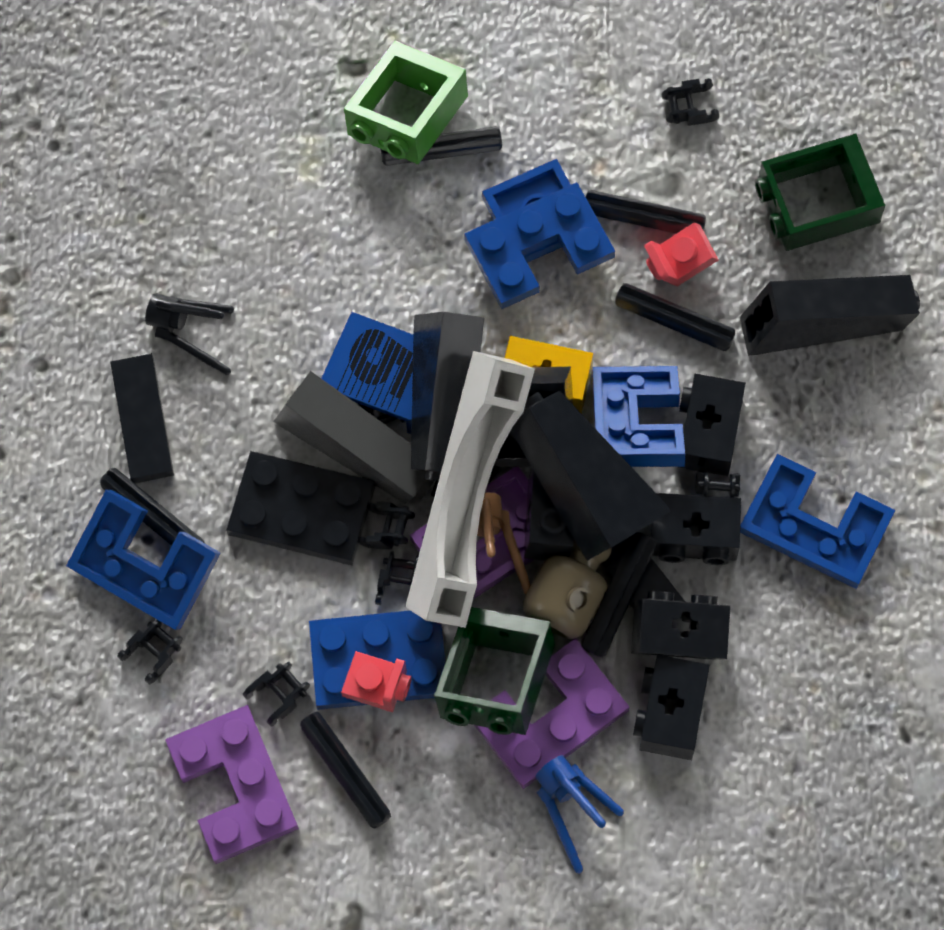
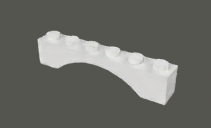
M477 351L472 353L405 606L426 621L466 628L477 587L476 543L486 487L504 441L524 412L535 370L514 360Z

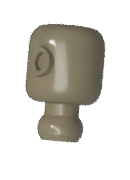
M574 540L573 549L569 557L557 554L545 559L524 597L523 610L525 615L529 618L550 621L552 633L561 637L576 639L582 636L595 617L607 592L608 584L596 570L600 563L609 558L612 547L587 561Z

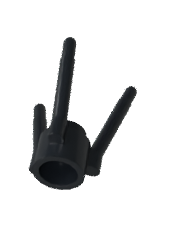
M158 293L153 294L147 305L145 322L146 325L156 327L155 337L170 341L225 375L231 373V369L174 334L173 330H181L184 327L188 314L223 319L224 313L231 314L234 312V307L218 303L185 300Z

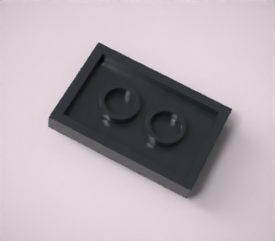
M250 451L227 525V534L353 566L359 545L358 540L362 535L368 514V505L371 503L375 490V481Z

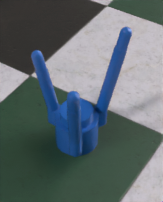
M560 755L545 764L535 775V778L542 786L536 793L547 807L574 871L580 874L583 871V866L554 799L557 798L560 803H564L573 797L599 828L605 827L606 822L580 791L582 787L617 816H622L624 810L588 779L577 764L571 766L567 759Z

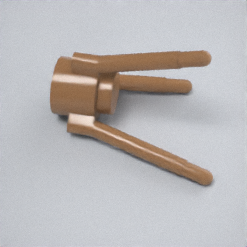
M485 492L477 536L484 537L487 555L492 558L496 554L494 535L500 532V528L502 529L517 576L526 595L530 587L529 577L510 525L509 511L502 510L500 495Z

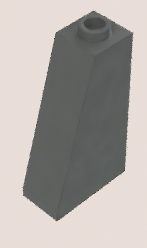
M312 371L308 373L273 421L362 478L375 481V486L404 504L415 495L422 499L434 483L432 480H425V471L411 469L410 442Z

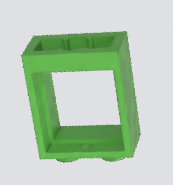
M394 41L344 107L348 135L359 143L373 145L387 151L395 158H404L419 165L468 97L466 69ZM395 81L433 96L431 102L412 127L373 111Z

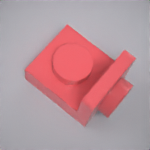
M695 222L661 244L651 240L644 245L650 257L646 259V263L653 276L659 281L663 280L677 287L719 261L701 225Z
M355 651L341 694L342 697L393 712L397 700L405 701L412 676L406 675L407 668L404 660L396 658L395 663Z

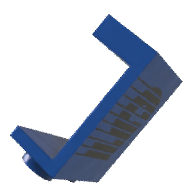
M351 312L321 379L353 402L406 421L407 433L411 434L413 334Z

